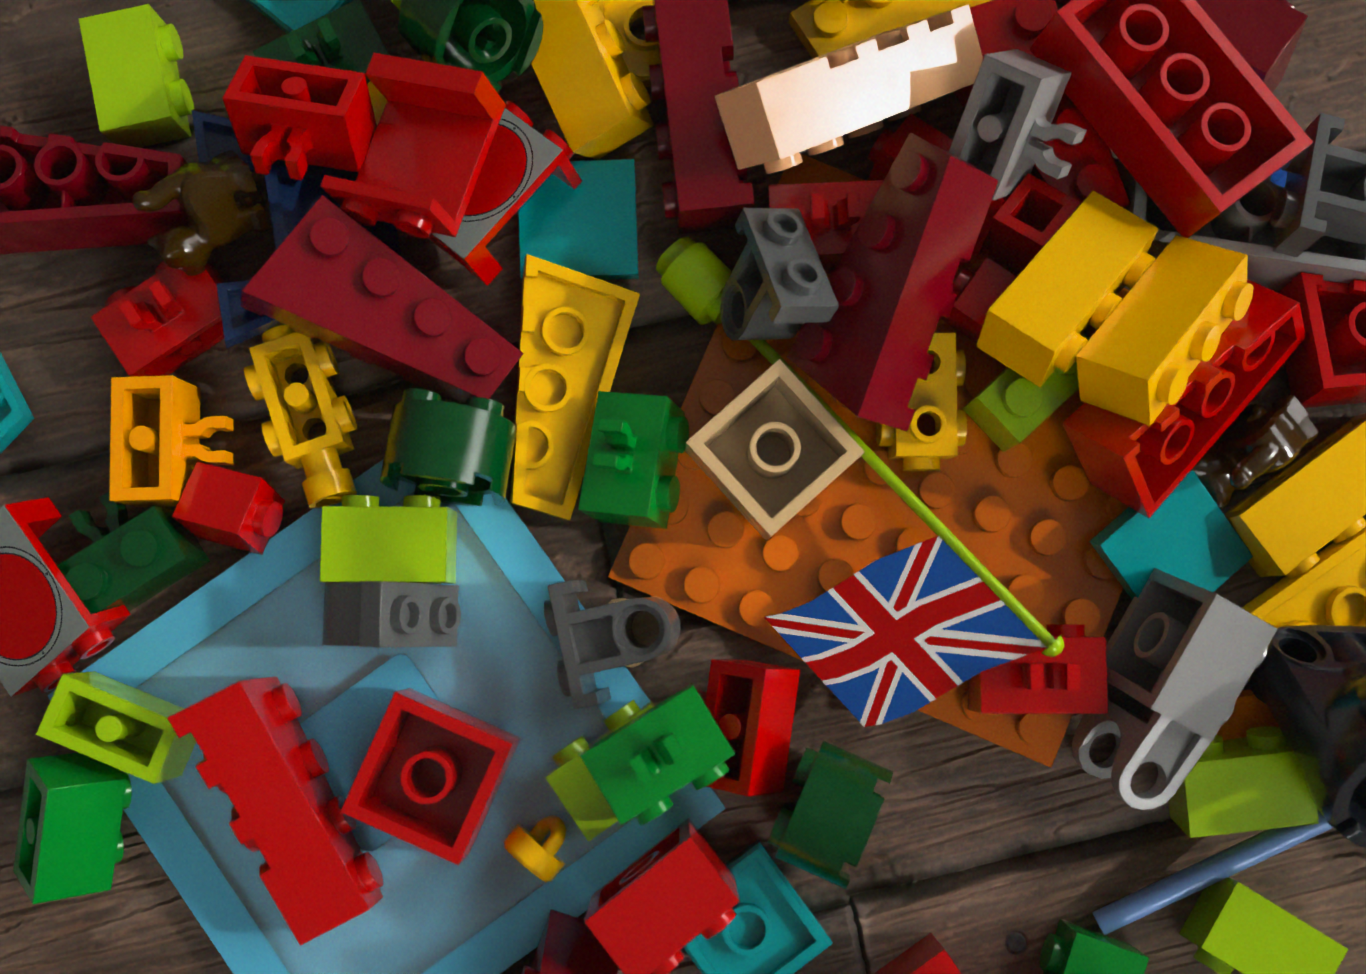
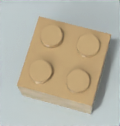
M781 359L776 361L687 440L685 448L686 453L766 541L865 453Z

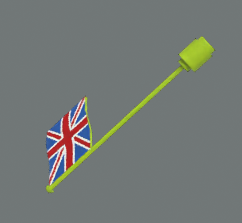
M683 237L674 242L661 255L656 264V271L662 276L661 284L700 325L711 321L715 324L722 323L720 312L721 296L732 271L703 242L695 243L690 237ZM749 340L772 365L781 359L865 451L861 457L937 535L875 560L811 602L780 614L764 617L864 727L883 724L917 711L987 669L1045 649L1042 651V654L1045 656L1054 657L1059 655L1064 649L1062 636L1060 635L1055 639L765 340Z

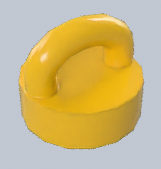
M550 815L538 821L530 832L517 824L503 841L505 844L504 848L544 882H552L565 865L564 861L556 854L566 837L567 829L565 823L560 817ZM550 832L548 839L543 843V839Z

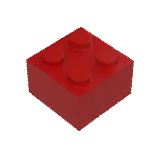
M411 688L395 691L340 812L459 866L472 850L521 738Z
M688 818L595 892L591 897L584 922L623 974H668L685 956L680 949L700 933L706 940L712 938L735 918L736 912L732 907L739 903L740 899L734 875L690 818Z

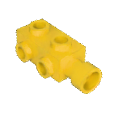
M280 325L268 329L261 335L263 343L249 348L254 364L244 367L245 379L251 394L256 401L265 399L271 420L262 423L265 442L274 457L283 455L284 461L296 469L303 467L307 479L302 482L309 508H322V506L341 503L342 496L357 494L350 469L342 468L339 455L354 450L349 432L357 430V424L347 398L344 395L337 397L331 376L339 374L332 348L329 343L319 342L317 338L314 340L292 330L289 325ZM301 368L308 370V379L304 384L298 382L291 383V377L296 370ZM316 423H325V435L310 440L308 436L310 428Z
M937 327L927 352L935 355L934 372L928 374L927 380L918 378L908 404L909 408L915 410L908 432L876 422L877 445L888 446V460H903V471L940 470V459H950L958 456V446H964L966 442V413L964 410H957V386L964 384L966 375L965 353L963 350H956V333H938ZM921 414H928L934 418L935 433L932 436L923 435L918 430L917 420Z

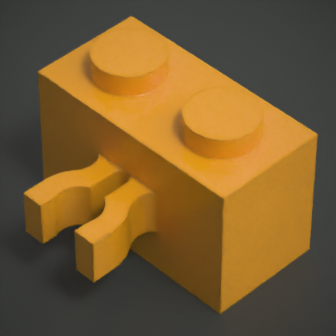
M173 375L111 377L109 501L140 508L153 506L176 507L197 461L200 462L202 460L214 465H233V453L226 450L212 451L210 447L201 445L200 439L210 438L217 431H234V419L227 416H209L200 420L201 388Z

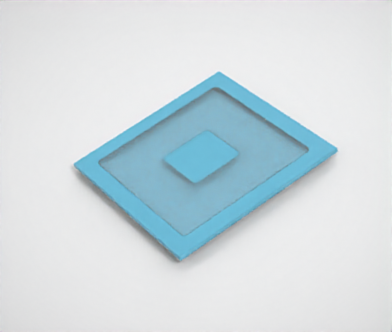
M383 460L353 480L357 491L356 495L378 496L379 506L403 507V496L414 495L416 486L402 480L399 481L398 491L384 486L380 482ZM491 494L484 495L482 506H466L442 502L440 507H449L457 511L456 584H441L459 585L458 604L460 606L461 619L457 629V647L322 645L325 582H320L322 508H313L270 538L262 555L249 553L81 671H95L184 709L238 681L277 676L281 684L287 683L295 692L302 708V716L297 719L307 739H315L327 758L329 772L324 775L334 796L341 795L345 800L395 691L411 688L521 738L472 850L459 866L355 819L356 828L352 830V833L361 852L368 851L371 853L381 870L383 886L379 889L383 898L370 910L301 946L259 876V866L266 861L260 850L251 852L244 844L241 845L229 825L232 819L231 808L234 806L227 794L221 792L217 786L208 789L195 767L198 762L204 760L203 752L197 742L182 776L153 784L127 773L131 781L132 798L130 806L123 810L233 974H501L538 947L551 909L579 917L588 910L591 897L595 892L685 820L690 818L697 829H699L726 809L713 788L704 787L696 790L690 782L669 795L674 805L650 822L640 825L636 817L623 825L617 821L589 842L587 841L545 778L550 771L557 767L552 756L581 735L590 744L605 734L609 729L603 720L634 699L639 708L645 706L650 700L626 666L594 673L597 689L609 687L611 699L608 701L574 710L571 696L565 697L563 695L557 676V663L563 660L559 637L552 636L548 630L544 615V602L550 599L548 585L565 582V580L506 497L504 503L498 505L494 504ZM342 502L331 506H342ZM578 600L580 610H585L581 602ZM55 690L51 692L49 695H47L50 701L53 697ZM554 815L564 821L567 829L564 843L556 853L564 861L565 865L552 882H544L519 863L504 848L505 844L503 841L517 824L530 832L542 818ZM550 832L543 839V843L548 839Z

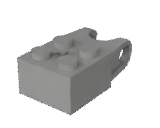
M1154 568L1138 598H1133L1106 645L1108 714H1083L1072 740V754L1077 765L1088 774L1098 778L1112 777V786L1116 795L1133 808L1148 810L1165 804L1176 793L1199 758L1213 741L1220 727L1231 717L1238 696L1254 669L1263 662L1267 653V647L1277 628L1216 593ZM1113 733L1116 739V746L1110 757L1103 762H1092L1089 756V749L1093 740L1101 734ZM1155 762L1158 768V777L1153 787L1143 793H1133L1131 779L1137 768L1143 763Z

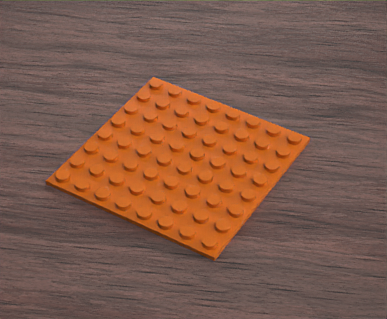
M801 154L803 162L785 169L778 184L866 180ZM988 248L978 256L972 254L970 261L961 262L954 280L963 267L974 273L986 257H989L1017 277L1020 273L989 256ZM835 269L824 270L828 280ZM1123 288L1118 296L1123 299L1130 290ZM940 316L937 324L938 333H956V350H963L965 353V381L962 386H957V410H963L962 408L1007 366L977 348V344L941 320L942 316ZM722 323L717 324L681 407L689 423V439L772 366L749 340L732 341L723 330ZM803 323L798 333L792 339L765 340L1045 629L1046 624H1085V636L1104 637L1123 587L1089 541L1129 506L1090 483L1062 424L1064 420L1085 403L1080 401L1079 389L1021 443L1004 452L966 413V442L964 446H958V456L950 459H940V470L903 471V460H888V446L877 445L876 422L857 417L787 358L805 323ZM1091 326L1086 334L1091 338L1097 329ZM934 360L929 371V374H932L934 372ZM921 414L917 420L918 430L923 435L932 436L935 433L934 418L928 414ZM684 451L678 455L675 474L680 484L679 502L676 510L673 513L669 512L667 529L630 525L608 577L650 596L661 597L671 605L803 661L764 617L780 614L811 602L875 560L937 535L860 456L766 541ZM968 680L918 709V711L1050 768H1052L1073 715L980 714L968 710Z

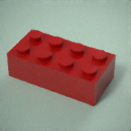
M1072 0L1055 12L1030 48L1035 57L1072 72L1064 92L1182 237L1189 238L1313 143L1196 0Z

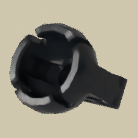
M1333 625L1279 627L1267 647V653L1263 662L1254 669L1249 681L1251 691L1268 706L1301 764L1308 790L1321 815L1348 840L1357 846L1366 847V627Z

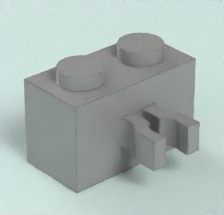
M1018 49L985 54L949 153L999 180L992 198L993 201L1011 195L1028 173L1031 174L1034 164L1042 172L1056 179L1067 176L1072 164L1058 159L1053 152V148L1043 142L1059 138L1070 145L1082 142L1087 131L1070 123L1051 124L1072 72Z

